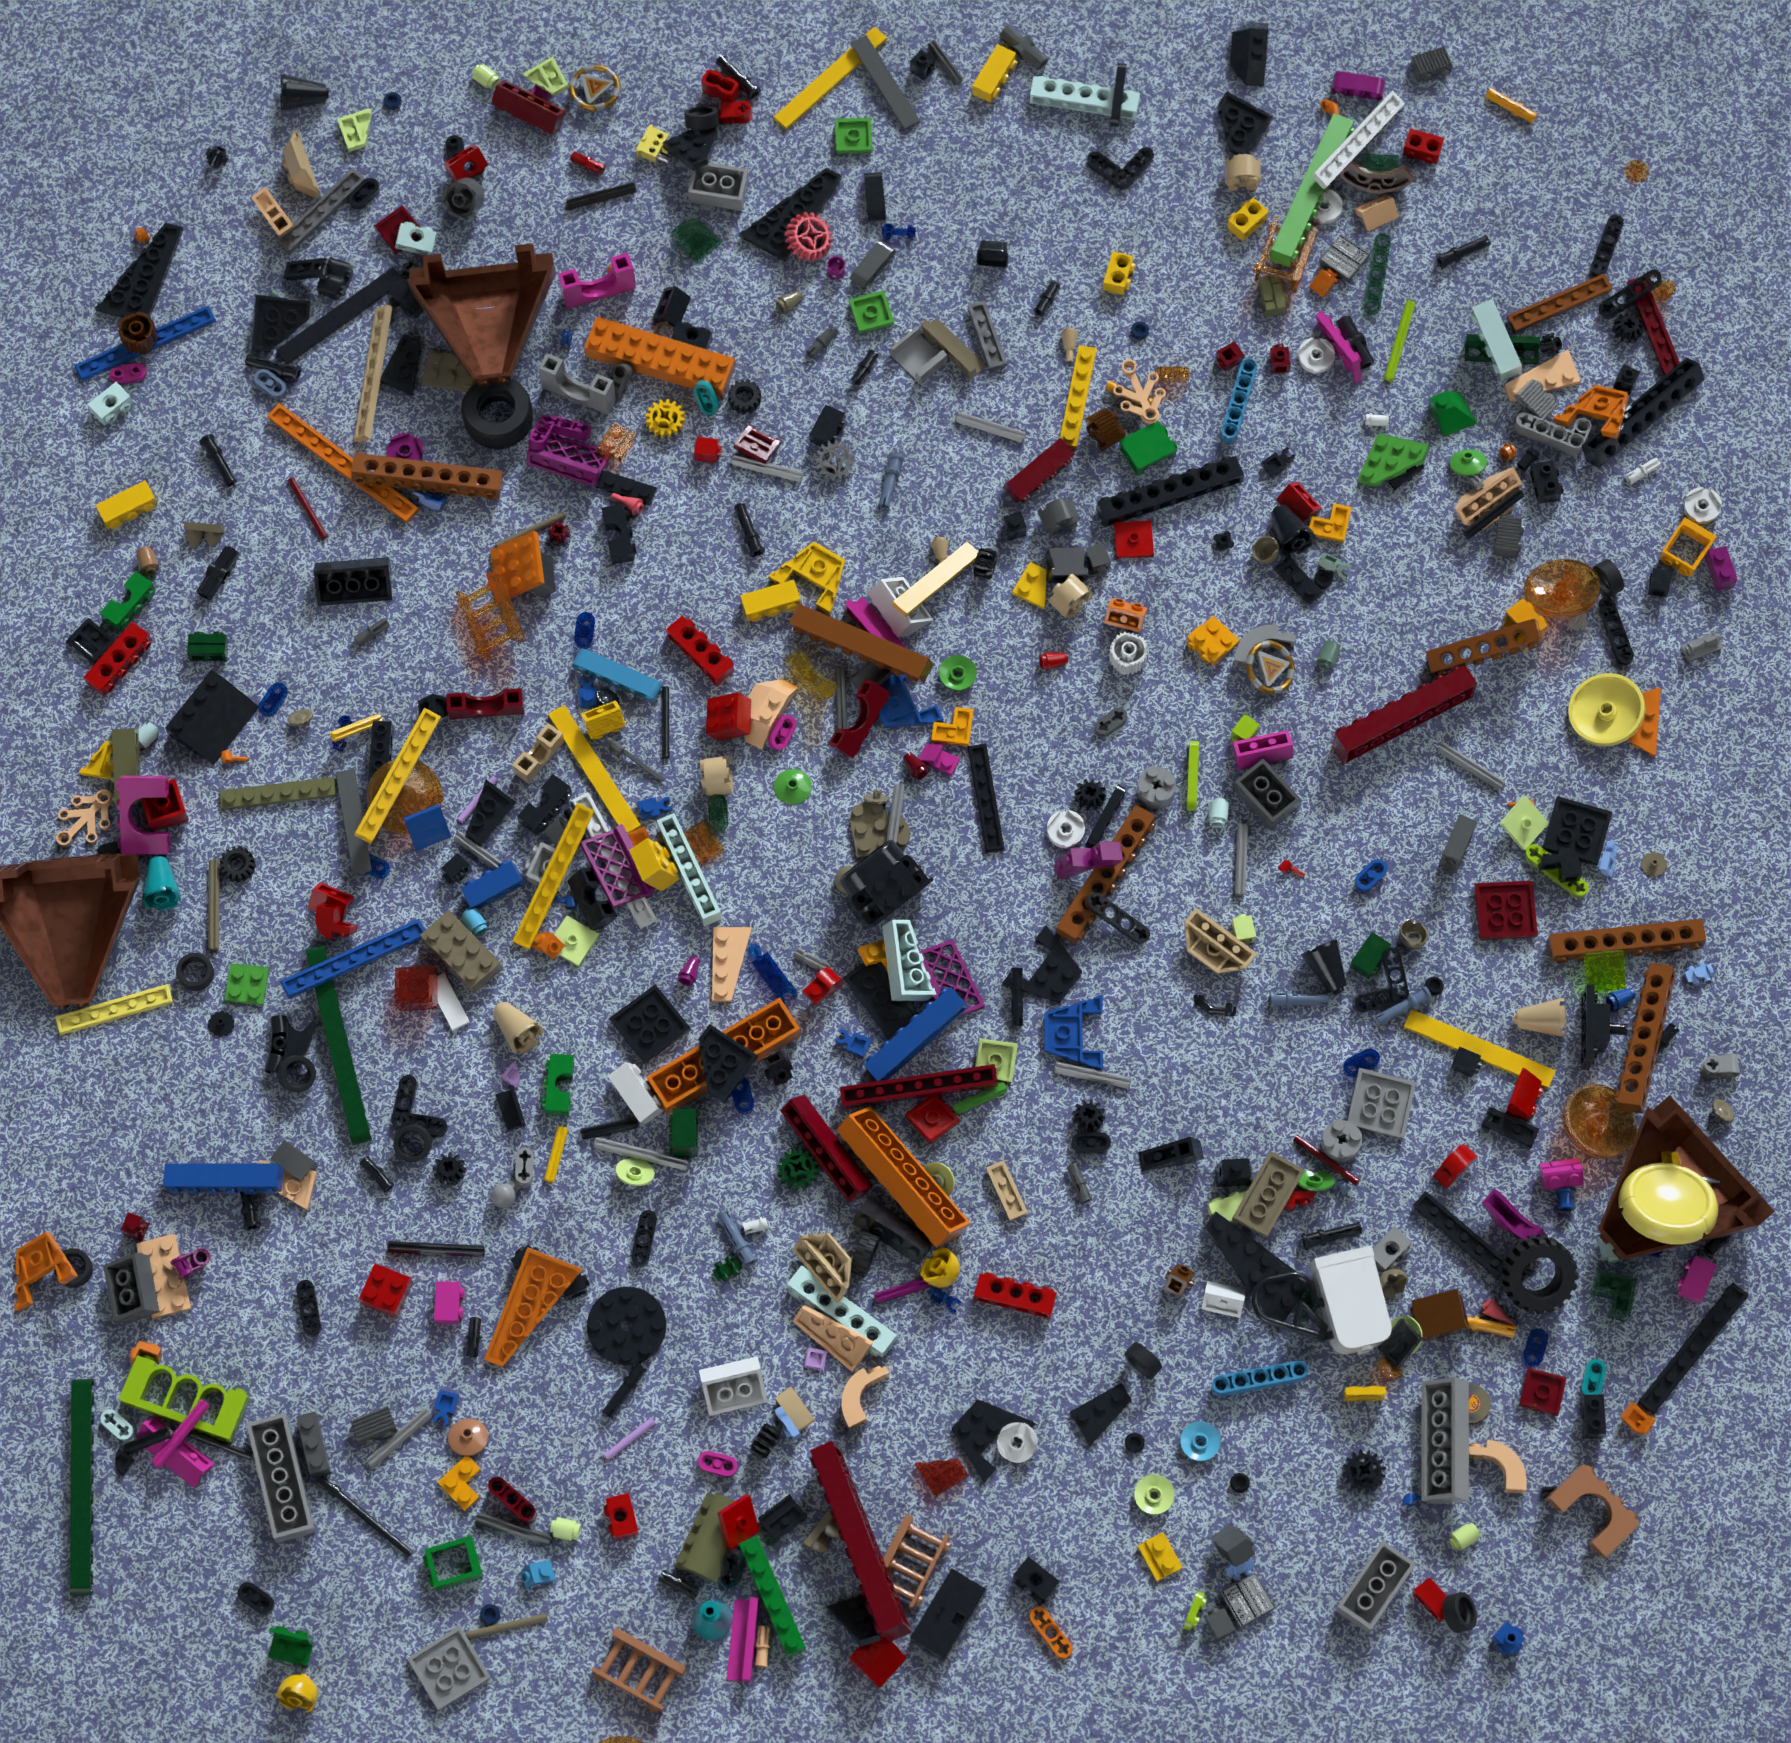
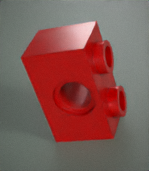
M475 145L469 146L443 164L453 182L461 178H471L475 174L479 175L489 166L481 150ZM467 162H469L470 166L468 170L465 171L464 165Z
M629 1492L606 1498V1505H603L605 1516H610L611 1524L608 1525L610 1536H615L616 1541L640 1535ZM619 1513L626 1515L625 1520L622 1522L615 1520L616 1515Z

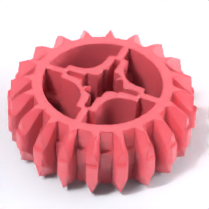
M804 212L802 216L798 214L790 220L791 224L787 225L786 228L788 230L784 235L788 236L785 242L790 243L787 249L792 248L794 250L792 255L797 253L798 259L804 257V261L810 259L813 262L816 258L820 260L828 254L827 250L831 249L830 243L834 239L830 238L833 232L828 231L831 225L826 226L824 224L826 219L821 221L820 215L815 217L814 212L809 215L807 212ZM802 225V233L797 236L798 227ZM821 238L820 247L816 249V241Z

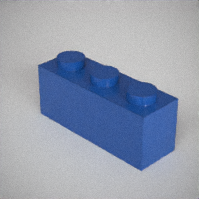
M504 861L498 865L497 869L493 871L488 870L477 880L473 879L466 882L461 890L470 908H477L479 910L525 885V882L516 864L512 861Z

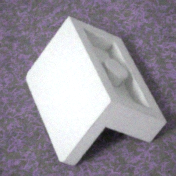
M1207 1281L1201 1309L1240 1318L1246 1290Z

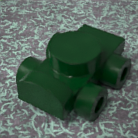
M730 1255L724 1259L725 1264H722L721 1261L714 1264L716 1269L712 1270L717 1281L723 1280V1282H726L730 1279L729 1276L731 1274L737 1276L741 1273L740 1269H742V1266L737 1257L733 1259Z

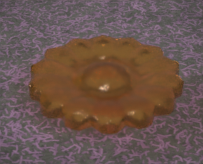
M1631 160L1624 168V174L1632 182H1643L1649 176V168L1643 161Z
M1662 281V284L1653 290L1652 294L1655 301H1666L1674 295L1676 285L1673 281Z
M1385 1357L1378 1360L1377 1369L1386 1378L1397 1380L1402 1376V1367L1395 1368Z

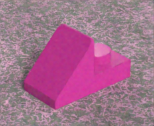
M926 744L919 756V759L926 765L950 776L953 775L960 761V758L943 751V745Z

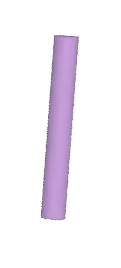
M492 776L489 782L495 785L498 779ZM482 789L457 818L462 824L475 810Z
M652 1418L648 1419L603 1454L605 1458L609 1461L656 1424Z

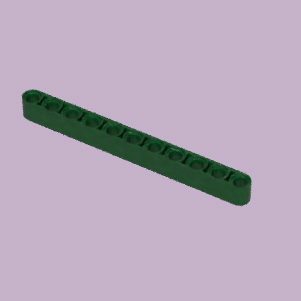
M325 945L306 950L309 967L328 960ZM334 980L315 987V992L351 1141L354 1146L372 1141L365 1115L366 1112L361 1098L359 1083L356 1078L357 1075L352 1061L351 1050L348 1045L342 1013L339 1008L340 1005L335 991Z
M93 1378L72 1379L71 1596L93 1595V1591H91V1584H93V1571H91V1564H93V1551H91L93 1531H91V1524H94V1511H92V1504H94V1491H92V1484H94V1471H92V1464H94V1451H92V1445L94 1444V1431L92 1432V1425H94V1412H92V1405H94V1392H92V1386H94Z

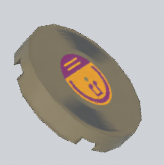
M1469 1384V1424H1475L1487 1417L1491 1400L1488 1393L1482 1387L1476 1384Z

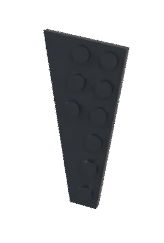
M826 167L810 179L809 183L802 188H798L789 198L786 197L766 212V215L760 220L754 221L748 229L738 233L739 237L785 262L793 251L792 248L787 249L790 243L785 242L788 236L784 235L788 230L786 228L787 225L791 224L790 220L798 214L802 216L804 212H807L808 215L814 212L816 217L842 180V175ZM802 225L798 227L797 236L802 233Z
M165 223L152 238V242L147 248L140 252L141 255L138 259L134 260L117 280L114 288L107 292L104 300L97 304L95 307L96 311L121 318L128 317V315L131 316L132 313L135 314L140 311L141 313H147L150 318L184 231L183 227Z

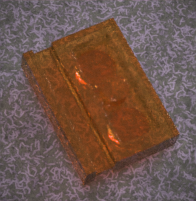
M613 422L598 445L597 453L612 459L616 458L621 462L634 442L637 432L629 431V428Z
M706 819L690 827L687 831H683L691 850L701 865L725 852Z

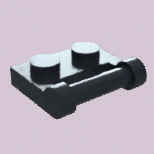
M87 618L66 640V644L69 647L75 648L94 666L116 640L91 619ZM80 637L97 650L94 655L78 642Z

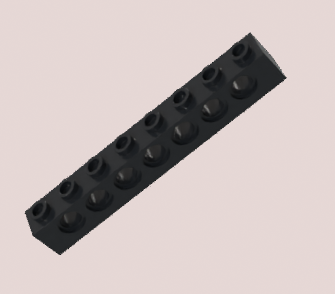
M1689 358L1684 359L1629 405L1625 410L1617 439L1602 436L1601 430H1599L1581 445L1586 461L1597 468L1603 466L1701 384L1705 379L1700 363Z
M1227 456L1218 462H1209L1203 467L1191 468L1185 473L1173 474L1167 479H1158L1146 486L1139 485L1134 490L1128 492L1121 491L1115 496L1103 497L1097 501L1096 509L1105 528L1114 525V522H1123L1241 483L1244 479V473L1237 457ZM1222 471V472H1225L1226 474H1225V475H1220V474H1218L1217 472ZM1201 477H1206V478H1208V480H1207V481H1203V480H1201L1200 478H1201ZM1183 483H1189L1191 486L1186 487ZM1166 489H1172L1173 492H1167ZM1153 494V495H1155L1156 497H1155V498H1150V497H1148V495ZM1137 500L1139 503L1133 504L1130 501ZM1120 506L1121 509L1116 510L1113 507Z

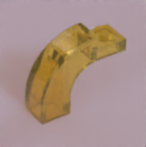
M796 649L783 660L792 676L819 702L831 698L835 691L839 689L836 682L825 678L816 670L804 652Z

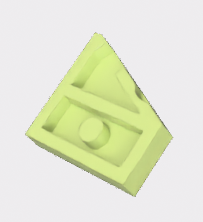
M370 108L337 119L349 152L366 147L372 115Z

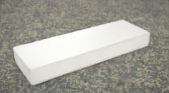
M445 973L428 980L427 983L452 1031L469 1024L470 1021Z

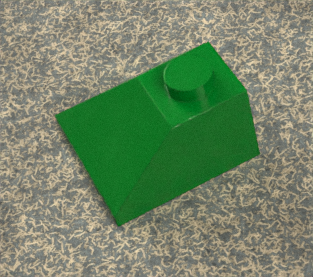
M1444 391L1429 398L1427 407L1444 437L1477 424L1461 392Z

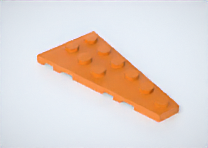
M527 1247L484 1360L503 1367L583 1268Z

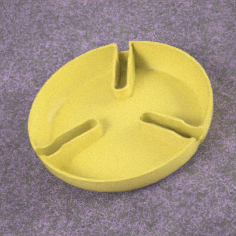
M1653 1163L1642 1166L1625 1179L1619 1191V1208H1623L1622 1215L1637 1232L1657 1242L1677 1245L1698 1241L1703 1238V1233L1708 1235L1712 1231L1717 1221L1718 1201L1711 1186L1696 1172L1677 1164Z

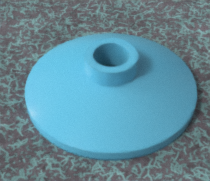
M1197 1421L1185 1427L1181 1434L1180 1444L1183 1452L1192 1460L1206 1461L1217 1454L1221 1439L1213 1425ZM1198 1439L1204 1441V1444L1202 1446H1198L1196 1444V1441Z

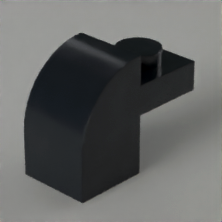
M1560 847L1557 849L1556 855L1549 853L1539 859V870L1558 869L1560 883L1580 881L1582 876L1581 864L1578 856L1573 851Z

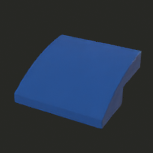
M439 804L403 818L416 851L451 837Z

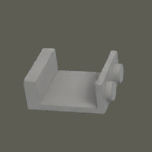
M919 326L909 329L901 340H896L890 348L891 356L919 384H922L947 363V354L943 350L938 353L920 335Z

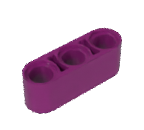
M1338 71L1334 73L1331 91L1334 94L1337 92L1346 96L1353 97L1356 95L1360 96L1359 98H1374L1380 101L1383 99L1385 80L1380 77Z

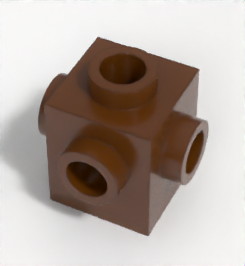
M1177 1263L1174 1269L1169 1268L1164 1278L1167 1281L1163 1289L1181 1298L1186 1290L1190 1291L1195 1282L1192 1280L1195 1272Z

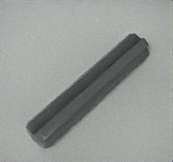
M936 41L930 42L928 49L955 85L962 83L963 77Z

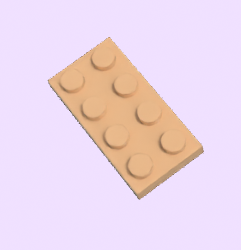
M171 1234L136 1243L138 1253L149 1255L160 1310V1312L151 1315L152 1319L191 1310L185 1278L178 1280V1273L174 1265L170 1264L171 1260L180 1256L176 1235Z

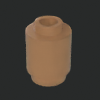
M149 546L141 547L137 550L136 558L141 573L146 575L155 574L159 569V565L154 551Z

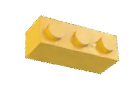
M997 44L974 81L972 94L990 103L993 98H997L1001 91V85H1005L1008 81L1010 70L1014 71L1017 66L1016 52Z
M145 480L95 506L109 530L120 527L127 520L136 519L143 512L152 511L158 504Z
M794 580L740 595L747 622L751 620L752 622H757L762 617L768 615L774 617L785 610L789 612L795 611L798 604H801Z

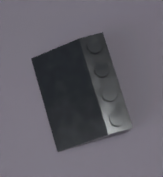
M211 670L165 729L168 736L214 765L221 757V752L228 748L258 710L259 706L229 681Z

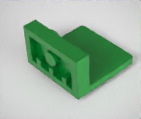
M276 1626L275 1629L270 1628L269 1633L273 1636L268 1658L308 1667L314 1642L307 1635L308 1633L300 1630L292 1633L288 1631V1628Z

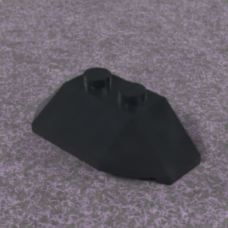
M1249 22L1232 32L1230 67L1245 85L1264 87L1268 23Z

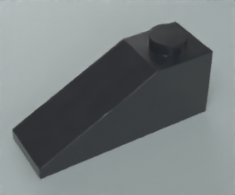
M1191 1136L1138 1152L1142 1171L1186 1165L1204 1159L1201 1140Z

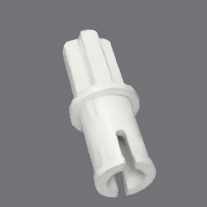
M1653 458L1644 465L1639 464L1638 468L1626 474L1625 478L1632 485L1643 477H1648V474L1659 468L1661 463L1658 458Z

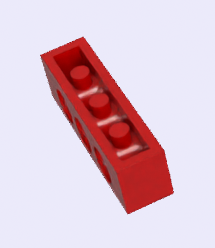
M682 615L666 629V636L707 677L719 686L734 672L733 661L728 656L724 657L720 653V648L715 643L711 644L708 641L707 635L703 631L699 632L695 628L696 626L689 618L686 619ZM687 635L693 636L691 639H685L684 637ZM698 648H705V649H706V650L703 651V652H698V651H697ZM712 660L718 661L715 665L710 664Z
M131 622L84 676L86 684L103 696L106 693H110L114 689L117 680L125 677L127 669L131 664L135 665L139 660V655L150 648L152 644L150 634L134 622ZM136 644L134 648H128L129 645ZM124 658L123 661L116 662L117 659ZM106 672H111L109 676H103Z
M984 1272V1274H979L974 1300L1051 1319L1057 1292H1054V1289L1043 1286L1038 1288L1034 1287V1284L1030 1282H1023L1022 1284L1015 1282V1279L1010 1277L1002 1279L996 1277L993 1273ZM999 1286L1002 1291L1000 1293H993L991 1288ZM1012 1291H1019L1021 1296L1013 1298L1010 1293ZM1036 1295L1040 1298V1301L1033 1303L1029 1298Z

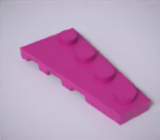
M1322 311L1316 313L1318 327L1327 341L1332 343L1338 357L1341 356L1347 372L1352 371V379L1355 384L1362 381L1361 358L1359 354L1353 352L1351 344L1348 340L1343 339L1341 331L1333 326L1329 316H1326Z

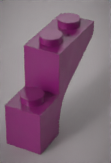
M1098 842L1092 848H1070L1055 861L1054 871L1057 874V880L1067 879L1095 868L1115 867L1123 860L1120 842Z
M1493 1189L1482 1202L1495 1225L1513 1234L1517 1240L1521 1237L1526 1240L1528 1239L1527 1235L1538 1237L1539 1234L1545 1235L1548 1238L1541 1227L1526 1219L1499 1191Z

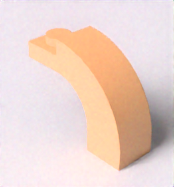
M266 187L251 197L280 238L295 228Z
M877 1366L870 1370V1374H867L865 1368H862L847 1382L842 1394L841 1406L842 1415L849 1431L867 1423V1417L861 1407L860 1399L868 1387L889 1377L886 1366L882 1368Z
M1487 1440L1485 1447H1482L1481 1444H1470L1469 1458L1490 1460L1500 1467L1504 1475L1505 1493H1525L1527 1486L1526 1472L1520 1458L1512 1449L1493 1440Z

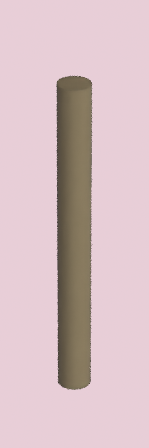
M561 512L495 544L500 546L531 531L538 532L551 526L552 523L555 524L566 519V517Z
M547 1613L467 1631L468 1640L548 1621Z

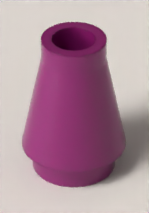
M690 956L687 963L678 973V981L680 983L692 986L696 982L700 964L699 958Z

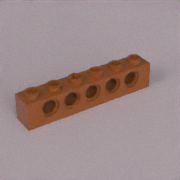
M1534 618L1425 652L1431 673L1437 676H1445L1449 674L1448 671L1457 666L1461 668L1464 665H1481L1485 663L1484 660H1498L1503 658L1504 654H1518L1521 652V649L1527 647L1528 649H1534L1544 642L1538 621ZM1525 633V640L1518 642V635ZM1507 639V645L1504 648H1500V640ZM1484 644H1488V652L1481 653V647ZM1465 650H1470V657L1464 659L1463 652ZM1448 655H1452L1453 661L1450 664H1445V658Z

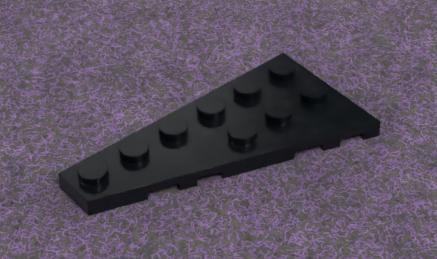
M1216 1211L1203 1227L1215 1246L1223 1253L1225 1260L1235 1270L1236 1275L1250 1295L1254 1286L1265 1277L1286 1272H1297ZM1287 1279L1269 1283L1260 1290L1258 1302L1265 1315L1285 1321L1308 1287L1298 1279Z

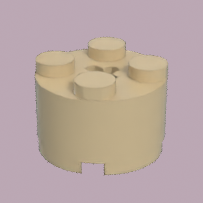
M1240 154L1234 155L1232 160H1229V158L1225 160V184L1229 190H1238L1239 187H1246L1247 190L1257 189V185L1261 183L1260 158L1256 160L1254 155Z
M1071 574L1062 585L1058 583L1053 588L1052 592L1054 594L1048 602L1066 619H1071L1082 610L1080 607L1084 602L1088 603L1093 593L1074 574Z
M728 756L700 760L701 771H704L701 783L702 788L705 789L706 796L733 793L732 771L727 767V765H730Z

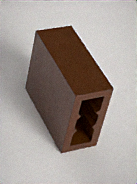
M1458 1289L1411 1301L1413 1307H1410L1412 1318H1415L1421 1327L1422 1341L1424 1342L1470 1330L1462 1293Z

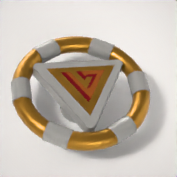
M589 65L579 69L572 76L569 83V95L573 103L579 108L591 112H598L611 107L617 101L621 92L620 80L616 73L602 65ZM595 71L605 73L612 80L594 77L586 74ZM580 77L588 104L577 97L575 92ZM614 85L612 96L608 101L592 105Z
M1266 640L1257 643L1249 651L1246 659V672L1250 682L1256 689L1265 694L1276 695L1284 692L1294 680L1295 665L1290 652L1283 645L1275 641ZM1269 647L1278 650L1286 660L1269 655L1259 650ZM1255 655L1259 663L1257 671L1262 676L1264 685L1255 677L1253 672ZM1288 666L1285 682L1280 686L1269 688Z

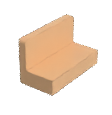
M1387 194L1354 208L1357 216L1363 219L1367 231H1371L1399 217L1394 198Z

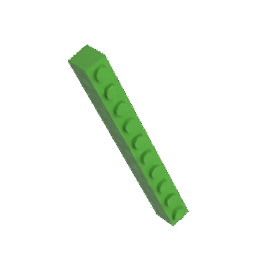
M1333 113L1272 246L1269 257L1270 261L1290 267L1292 261L1296 262L1299 254L1297 250L1299 247H1303L1305 242L1304 235L1305 233L1308 234L1312 224L1310 221L1311 219L1315 220L1318 212L1316 208L1317 206L1321 207L1324 200L1322 195L1324 192H1328L1330 186L1329 184L1323 189L1314 180L1312 174L1355 130V128H1352L1354 120Z

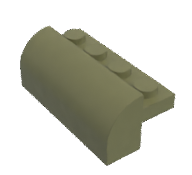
M706 1493L674 1567L693 1573L705 1581L717 1584L721 1575L724 1555L730 1551V1549H726L717 1512L735 1500L718 1493L715 1495Z

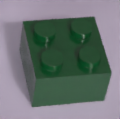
M672 1109V1115H669L670 1133H672L668 1137L670 1152H673L676 1157H698V1117L696 1109Z

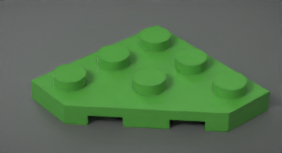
M1378 434L1357 480L1363 485L1378 487L1382 485L1383 481L1391 477L1394 479L1406 473L1407 469L1415 465L1418 467L1424 464L1430 446L1425 443Z

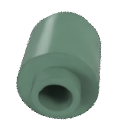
M1327 640L1322 645L1316 660L1322 669L1329 670L1334 668L1340 653V645L1337 642Z

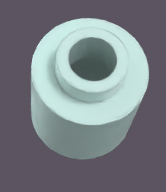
M151 722L143 724L138 729L139 750L141 748L145 750L158 738L160 731Z
M1215 798L1210 802L1208 820L1213 827H1224L1228 820L1229 803L1225 799Z

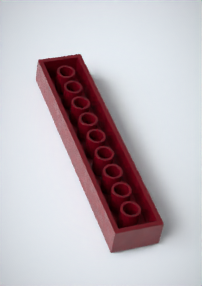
M832 1440L811 1449L812 1457L809 1458L810 1462L819 1473L816 1476L817 1480L826 1492L823 1495L827 1504H830L833 1510L830 1512L833 1521L840 1528L837 1530L839 1537L847 1546L844 1548L846 1555L854 1564L852 1566L853 1573L861 1582L859 1585L860 1591L868 1600L866 1607L870 1615H873L876 1620L873 1622L876 1632L880 1633L881 1637H885L889 1642L912 1633L842 1451Z

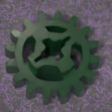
M792 1148L791 1154L784 1152L785 1159L779 1158V1162L782 1165H777V1170L780 1171L777 1173L778 1177H783L781 1183L785 1184L787 1182V1188L790 1189L794 1186L795 1191L798 1190V1187H801L804 1191L805 1185L812 1187L811 1181H817L815 1174L820 1172L816 1168L819 1166V1163L817 1161L813 1162L815 1160L814 1156H809V1150L802 1153V1148H799L798 1152H795ZM807 1162L811 1165V1171L806 1167ZM801 1166L802 1171L798 1170L797 1172H795V1168ZM785 1168L790 1171L789 1177L785 1173Z

